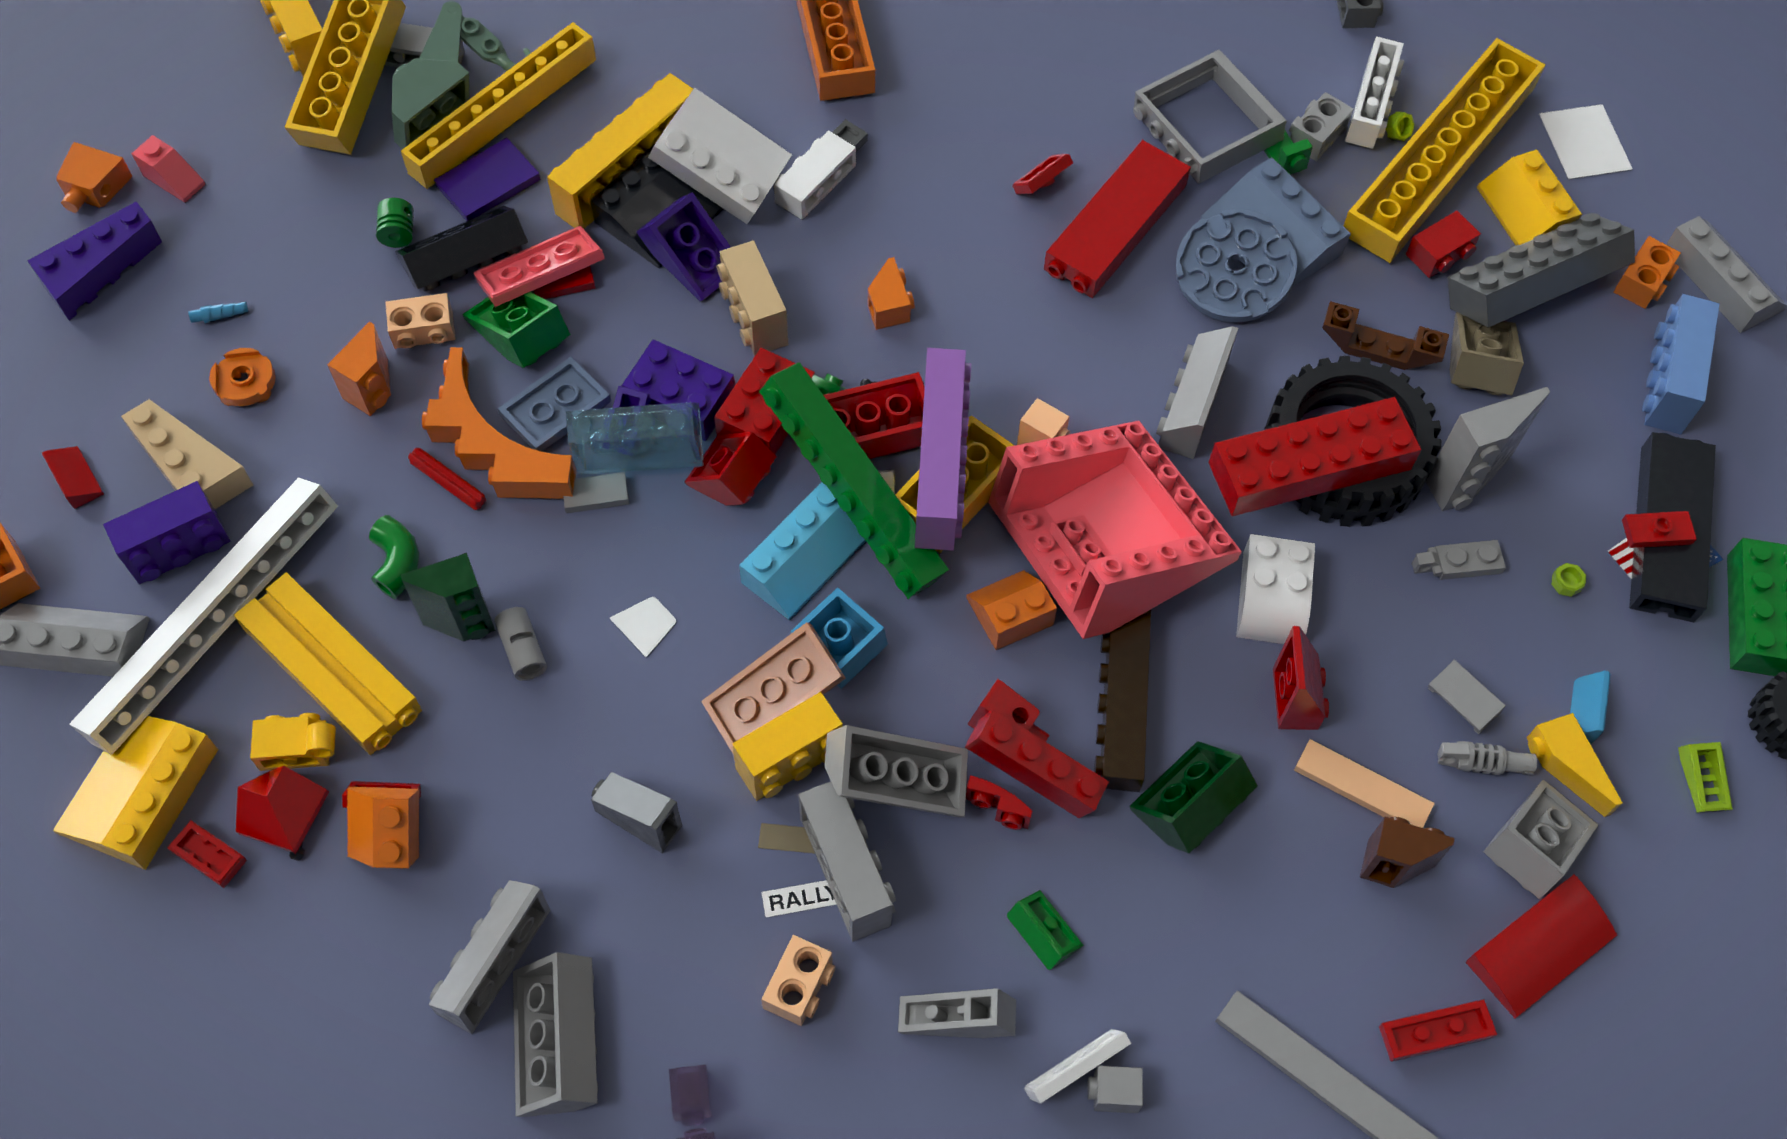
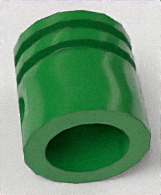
M394 197L383 199L378 203L376 238L381 244L387 247L401 248L412 242L414 209L408 201Z

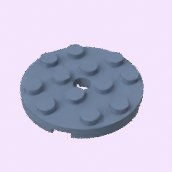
M1244 209L1221 211V214L1206 220L1205 218L1201 219L1186 233L1177 252L1176 277L1180 290L1187 301L1206 316L1226 322L1251 321L1275 310L1290 293L1297 270L1296 250L1287 237L1288 233L1268 216ZM1233 260H1239L1245 267L1239 271L1232 272L1228 264Z

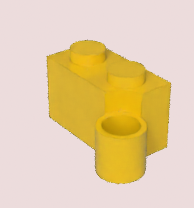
M303 713L299 717L289 718L270 715L265 717V719L253 720L250 759L259 771L273 770L281 766L289 769L329 766V757H332L335 752L336 727L327 723L326 720H320V715L316 713Z

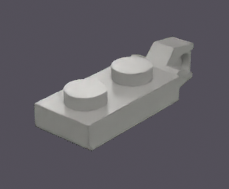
M1498 540L1439 545L1428 548L1427 552L1417 553L1412 561L1415 574L1433 572L1434 576H1439L1440 580L1495 575L1503 573L1506 569Z

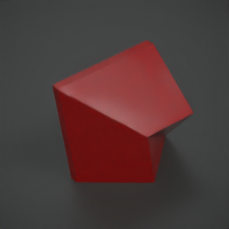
M285 766L268 771L238 787L236 833L297 853L329 791Z

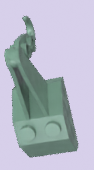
M448 1L443 4L419 59L414 58L408 64L400 65L393 74L392 121L394 142L402 149L469 100V72L459 64L461 40L483 60L499 65L506 71L516 65V63H513L508 58L501 41L478 20L464 17L461 5L455 1ZM528 48L523 49L526 57L531 54Z

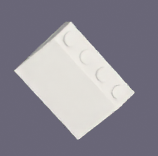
M694 88L655 143L648 158L745 224H748L792 154Z

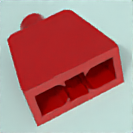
M998 678L967 723L972 728H975L978 720L994 709L1045 742L1050 734L1034 724L1041 713L1039 709Z

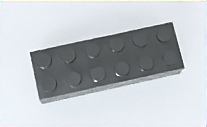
M1596 213L1585 214L1581 219L1569 224L1560 225L1556 230L1537 235L1531 241L1512 246L1508 251L1496 256H1489L1483 262L1464 267L1460 272L1448 276L1450 309L1488 328L1634 263V229L1621 225L1619 222L1603 218Z

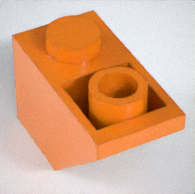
M894 257L887 259L868 287V309L876 330L910 322L911 309L915 308L911 291L906 292L904 286L906 285L904 270L897 267Z

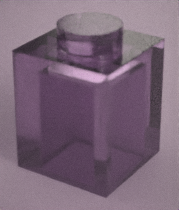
M706 1064L669 1069L672 1115L675 1122L682 1121L684 1126H693L704 1123V1118L712 1117L709 1072Z

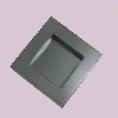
M846 119L832 132L855 146L856 152L868 141V133Z

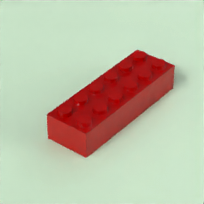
M1396 397L1216 442L1208 463L1233 517L1411 470L1421 452V448Z

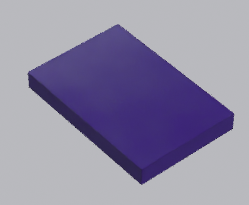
M505 138L434 179V182L455 209L468 221L487 212L541 180L539 172L508 138Z

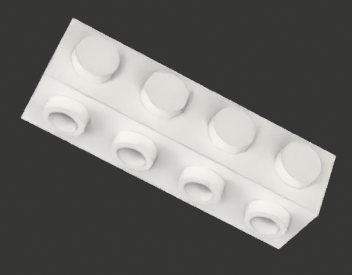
M1376 36L1345 142L1373 149L1376 139L1383 138L1387 122L1383 121V118H1388L1393 101L1388 99L1389 96L1394 97L1399 80H1395L1394 77L1400 76L1404 60L1400 59L1404 43Z

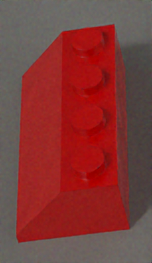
M919 372L824 395L869 459L921 446L925 387Z

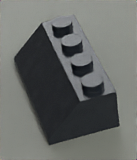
M501 206L399 249L395 253L413 286L416 289L423 288L424 291H429L440 286L439 280L448 276L452 280L466 275L468 273L467 268L476 264H478L479 268L485 267L496 261L495 256L502 253L510 256L522 251L521 245L528 243V240L515 210L510 207Z

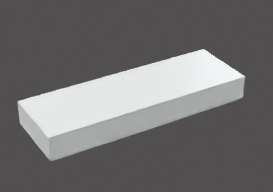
M1111 1029L1027 1084L1024 1089L1030 1100L1042 1103L1130 1045L1131 1042L1125 1032Z

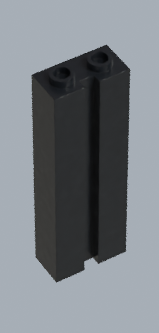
M1652 432L1641 447L1636 514L1689 511L1697 540L1692 545L1634 548L1630 609L1656 614L1657 611L1667 612L1670 618L1693 623L1707 609L1716 445L1703 443L1700 440L1679 438L1667 433Z

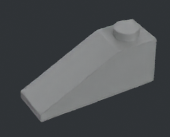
M998 988L900 996L898 1033L970 1038L1015 1036L1016 999Z

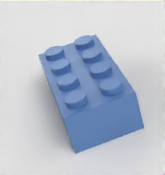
M1682 294L1676 305L1671 304L1668 308L1665 321L1658 323L1654 333V339L1658 340L1650 357V363H1653L1654 367L1650 371L1646 382V387L1650 388V391L1642 406V411L1646 412L1644 425L1681 435L1705 403L1720 303Z

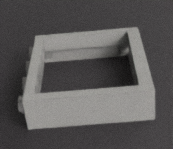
M1220 50L1135 92L1133 111L1136 118L1140 121L1142 120L1150 129L1152 136L1162 142L1169 155L1191 166L1189 176L1191 175L1198 184L1275 145L1284 138L1287 120ZM1213 79L1259 130L1202 159L1156 107Z

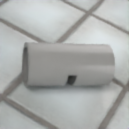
M513 607L499 613L494 621L515 678L524 681L543 674L547 669V665L526 609L523 607Z

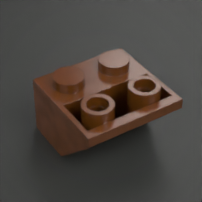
M1384 817L1368 839L1360 878L1395 888L1434 868L1454 845L1455 838L1445 835L1443 831L1436 828H1421L1411 825L1408 820L1401 817Z

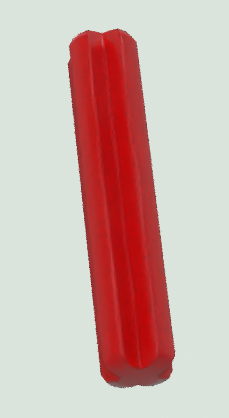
M416 447L409 453L408 459L410 464L473 510H479L485 504L486 498L481 491L423 449Z

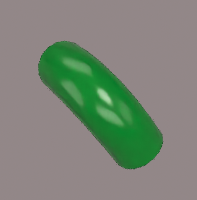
M384 515L373 524L369 533V540L386 553L385 562L371 577V580L387 596L397 599L406 589L401 574L416 570L420 555L415 537L407 528L390 515Z

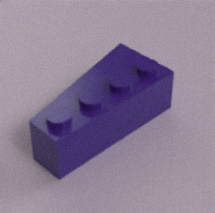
M136 201L27 261L45 289L70 321L77 315L75 310L85 302L90 304L98 297L97 292L107 283L114 284L121 278L120 274L127 266L134 267L160 245L162 240L152 221Z

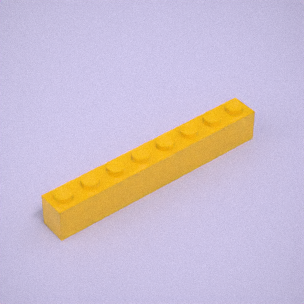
M574 22L569 24L402 149L401 154L407 173L426 189L435 184L434 179L460 165L595 62L596 55L592 36Z

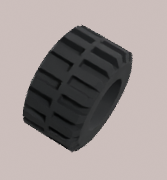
M1783 671L1772 678L1751 700L1749 705L1752 707L1748 710V717L1753 719L1749 725L1751 730L1757 731L1758 734L1755 738L1758 742L1763 741L1767 744L1765 749L1771 753L1775 750L1779 752L1778 757L1787 759V672Z

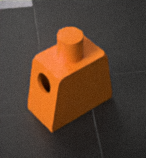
M73 142L56 176V180L65 194L61 204L73 213H77L84 203L98 208L104 207L132 178V174L123 157L77 142Z

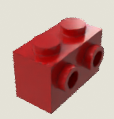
M1456 210L1413 236L1405 255L1430 278L1438 272L1445 273L1461 258L1466 260L1473 255L1477 249L1475 245L1481 233Z

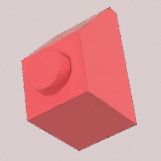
M154 135L149 137L131 153L145 178L184 203L206 185L205 181L173 147Z

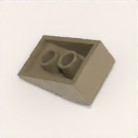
M1456 312L1449 368L1451 384H1455L1462 389L1477 388L1486 390L1492 395H1513L1524 364L1516 323L1502 321L1488 328Z

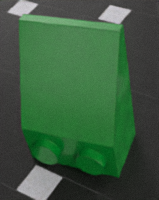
M531 292L497 307L487 297L462 314L464 319L508 361L522 368L534 364L541 355L550 349L558 347L564 339L571 335L558 306Z

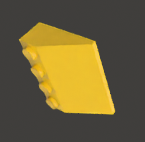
M147 716L112 755L105 751L102 752L53 831L61 836L146 870L216 755L218 748L205 733L177 722Z

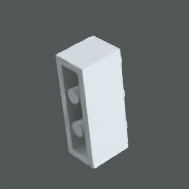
M827 131L821 138H817L813 142L811 148L803 156H799L794 161L793 166L785 174L778 176L774 183L775 203L802 220L856 166V147L831 131Z

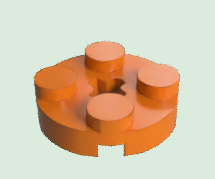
M253 348L231 350L224 354L225 359L218 365L215 362L212 366L209 376L210 384L224 405L248 406L257 402H265L270 398L271 389L276 379L275 370L270 360L261 355L258 350ZM241 373H247L248 378L244 381L235 380L241 378Z

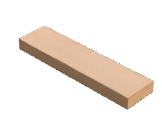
M1311 739L1308 741L1294 768V771L1382 817H1401L1408 820L1411 825L1421 828L1424 827L1435 804Z

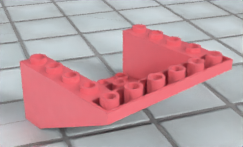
M1140 421L1006 447L988 501L1082 639L1114 631L1236 562L1242 552Z

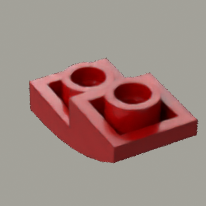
M970 775L965 800L971 801L973 805L980 808L996 807L995 821L1001 822L1006 828L1019 830L1021 827L1029 828L1032 810L1024 802L1006 789L982 778Z

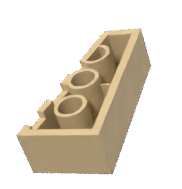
M150 399L121 416L134 437L175 491L198 481L214 509H217L253 486L241 464Z

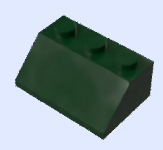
M467 553L401 574L402 581L424 626L461 641L478 640L485 637L488 633L496 631Z
M1197 741L1129 807L1167 845L1189 854L1217 826L1222 824L1225 818L1239 804L1243 803L1258 785L1241 755Z

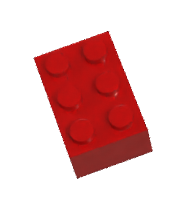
M760 348L714 416L716 436L753 431L776 454L789 433L784 430L782 423L773 410L767 406L759 391L772 375L796 363ZM803 367L812 379L815 372Z

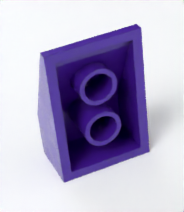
M693 192L677 199L636 231L652 255L699 301H703L719 288V283L722 282L717 270V265L721 264L720 251L731 248V246Z

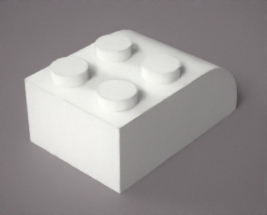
M1250 534L1243 552L1236 637L1284 644L1293 626H1300L1306 635L1312 601L1315 543Z

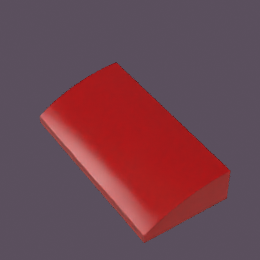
M1573 874L1476 951L1465 963L1516 1019L1615 938L1617 933L1599 903L1578 877Z

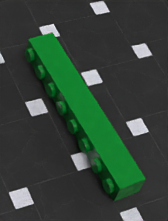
M798 362L772 375L759 391L765 403L773 410L782 423L784 430L790 434L800 448L802 455L808 459L816 470L822 483L834 495L840 508L846 512L856 526L858 533L872 548L878 561L884 565L894 579L896 586L904 593L907 599H910L934 584L949 570L935 549L915 548L916 523L801 363Z

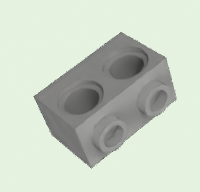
M1325 92L1317 101L1313 99L1302 117L1298 116L1295 118L1289 128L1291 132L1290 138L1293 143L1308 138L1313 146L1310 158L1317 162L1347 129L1354 109Z

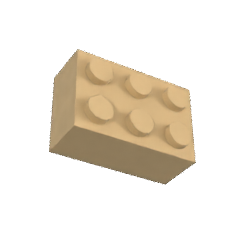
M754 240L721 250V264L717 265L718 274L722 281L719 283V288L723 299H729L731 303L729 310L734 323L739 322L741 325L740 335L744 346L750 345L754 356L760 348L772 351L787 346V311Z

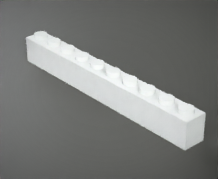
M297 478L69 725L92 745L112 755L236 619L234 614L264 589L335 511L338 505L320 484Z

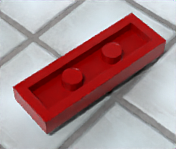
M1484 999L1384 1022L1379 1026L1391 1062L1490 1039L1497 1035Z

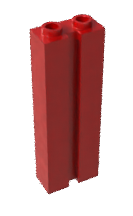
M1142 140L1046 251L1043 270L1056 279L1062 281L1065 278L1069 279L1072 287L1077 292L1084 293L1093 298L1187 186L1191 166Z

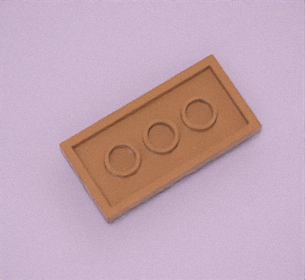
M806 622L701 702L733 753V742L817 693L821 692L824 695L846 679L813 626Z

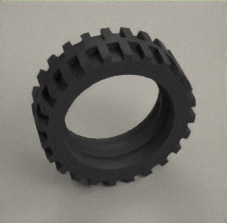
M1340 356L1338 362L1331 363L1329 357L1319 359L1318 365L1314 369L1310 364L1303 366L1298 377L1292 374L1286 380L1284 388H1280L1264 430L1301 421L1304 414L1320 407L1331 405L1357 407L1396 397L1421 448V452L1411 470L1296 500L1301 504L1299 511L1307 515L1310 510L1320 514L1319 521L1328 523L1330 518L1339 519L1340 526L1350 527L1352 521L1360 520L1362 527L1370 526L1375 517H1379L1382 522H1385L1392 518L1395 510L1402 513L1408 508L1411 500H1415L1422 490L1438 459L1436 456L1441 449L1442 440L1437 438L1441 431L1440 421H1432L1436 409L1432 402L1425 404L1422 400L1425 395L1423 389L1420 386L1415 389L1408 384L1409 376L1404 373L1400 376L1390 372L1392 366L1386 363L1378 367L1370 364V358L1362 357L1360 362L1350 361V356Z

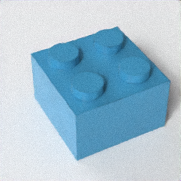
M838 587L790 631L793 633L806 622L813 626L846 679L837 684L840 689L888 645L885 628Z

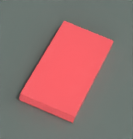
M578 226L478 269L473 273L478 284L494 306L497 307L604 260L605 257L602 249L582 226Z

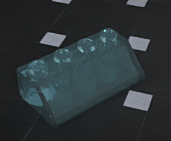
M686 402L566 411L568 444L579 475L704 466L699 403Z

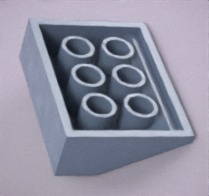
M1272 157L1250 170L1200 218V220L1203 218L1206 220L1221 214V211L1244 209L1261 213L1276 221L1288 233L1287 237L1296 250L1297 270L1293 286L1342 256L1351 234Z

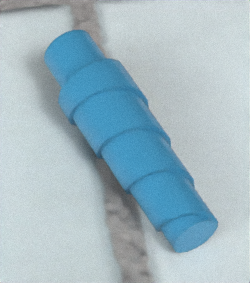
M247 302L202 306L198 310L188 311L191 323L201 321L210 323V321L249 312Z

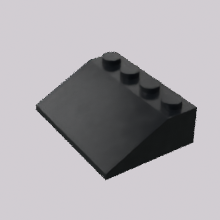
M653 145L590 202L594 222L657 268H661L663 265L652 255L636 231L677 199L692 192L712 220L724 209L648 158L654 147Z

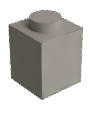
M1098 1066L1094 1077H1088L1087 1084L1088 1100H1094V1111L1138 1113L1143 1106L1142 1068Z

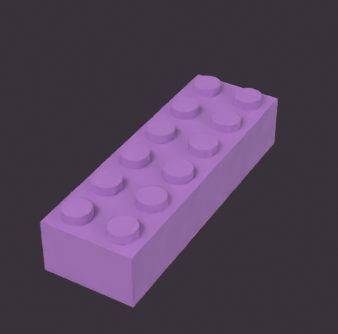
M927 348L915 548L954 550L955 538L961 539L966 480L965 465L967 458L966 443L970 401L969 385L971 379V363H965L966 350Z

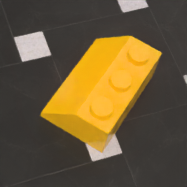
M1537 149L1510 158L1477 186V189L1515 245L1524 244L1533 240L1537 235L1556 230L1560 225L1572 223L1580 219L1582 215Z

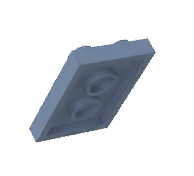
M569 357L500 406L498 412L532 449L544 451L610 403L611 398L610 394L572 357Z

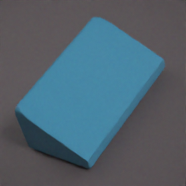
M1605 670L1579 677L1574 681L1570 714H1574L1590 744L1595 742L1605 730L1611 676L1610 672Z

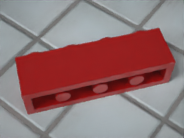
M994 709L978 720L965 745L966 749L1077 818H1081L1096 810L1109 783L1108 780Z

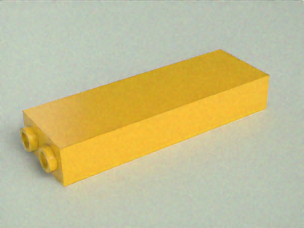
M287 572L266 588L267 594L259 600L256 598L252 599L234 614L242 629L369 755H372L376 750L386 747L390 743L392 736L403 727L410 726L422 711L416 697Z

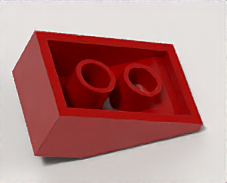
M1293 626L1273 667L1278 729L1318 730L1324 718H1328L1329 701L1328 698H1323L1322 689L1326 683V672L1324 667H1320L1319 655L1301 627Z

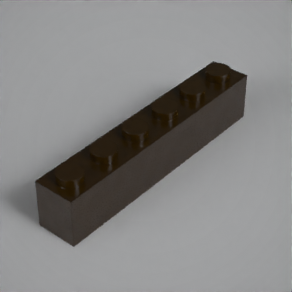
M1151 610L1112 632L1102 634L1100 652L1106 653V663L1100 664L1099 683L1105 684L1104 694L1099 693L1097 713L1103 714V723L1097 724L1096 744L1101 745V756L1096 755L1094 772L1109 781L1106 789L1140 792L1144 782Z

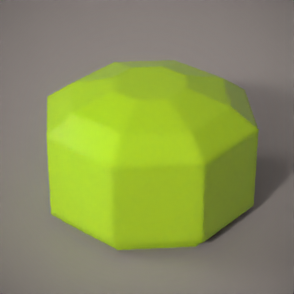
M1395 112L1389 116L1386 126L1389 138L1405 141L1412 135L1414 129L1412 115L1405 112Z
M1565 563L1556 568L1552 574L1551 585L1558 594L1572 597L1581 592L1585 587L1586 574L1578 565Z

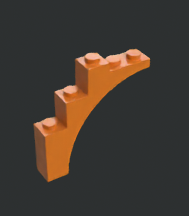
M450 347L449 358L445 359L443 363L445 381L444 385L439 387V399H429L427 411L422 413V428L427 430L431 442L455 443V455L460 458L465 470H488L489 485H493L498 498L564 499L563 496L573 497L574 480L576 479L577 471L572 455L552 454L525 447L505 437L487 423L471 401L468 383L469 363L463 347Z

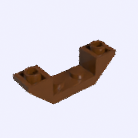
M1332 301L1329 302L1322 328L1345 354L1359 358H1370L1373 362L1386 363L1402 370L1443 361L1449 334L1419 326L1414 339H1409L1356 324L1360 309Z

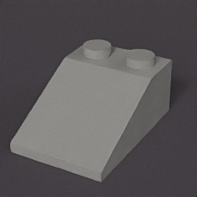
M1542 780L1483 852L1497 866L1502 867L1515 878L1524 889L1540 899L1566 874L1598 824L1546 781Z

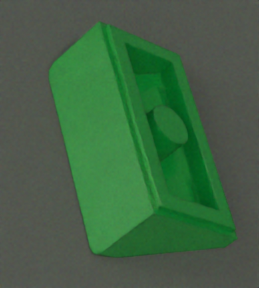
M1040 890L1019 900L1007 913L1010 922L1048 970L1059 965L1083 946L1082 942Z

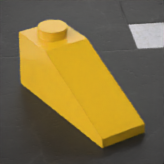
M1573 713L1538 724L1527 736L1529 750L1532 754H1536L1541 766L1601 815L1607 817L1623 804Z

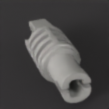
M1458 741L1457 743L1443 742L1437 753L1438 764L1455 767L1467 772L1472 770L1475 773L1482 771L1483 774L1492 773V775H1500L1504 772L1533 775L1537 767L1536 754L1506 751L1501 745L1493 747L1492 744H1474L1469 741Z

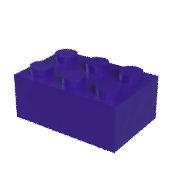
M652 339L621 386L650 394V417L703 441H707L715 428L714 416L734 388L735 381L733 374Z
M198 481L103 524L117 556L139 585L146 581H153L161 574L176 567L185 566L193 559L208 552L217 551L223 545L231 542L216 510Z

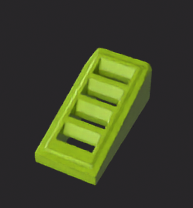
M1721 742L1688 744L1678 747L1680 761L1697 813L1733 810ZM1704 755L1706 762H1699L1698 756ZM1709 768L1710 774L1701 775V769ZM1713 781L1715 788H1704L1703 782ZM1717 794L1719 801L1706 802L1705 795Z

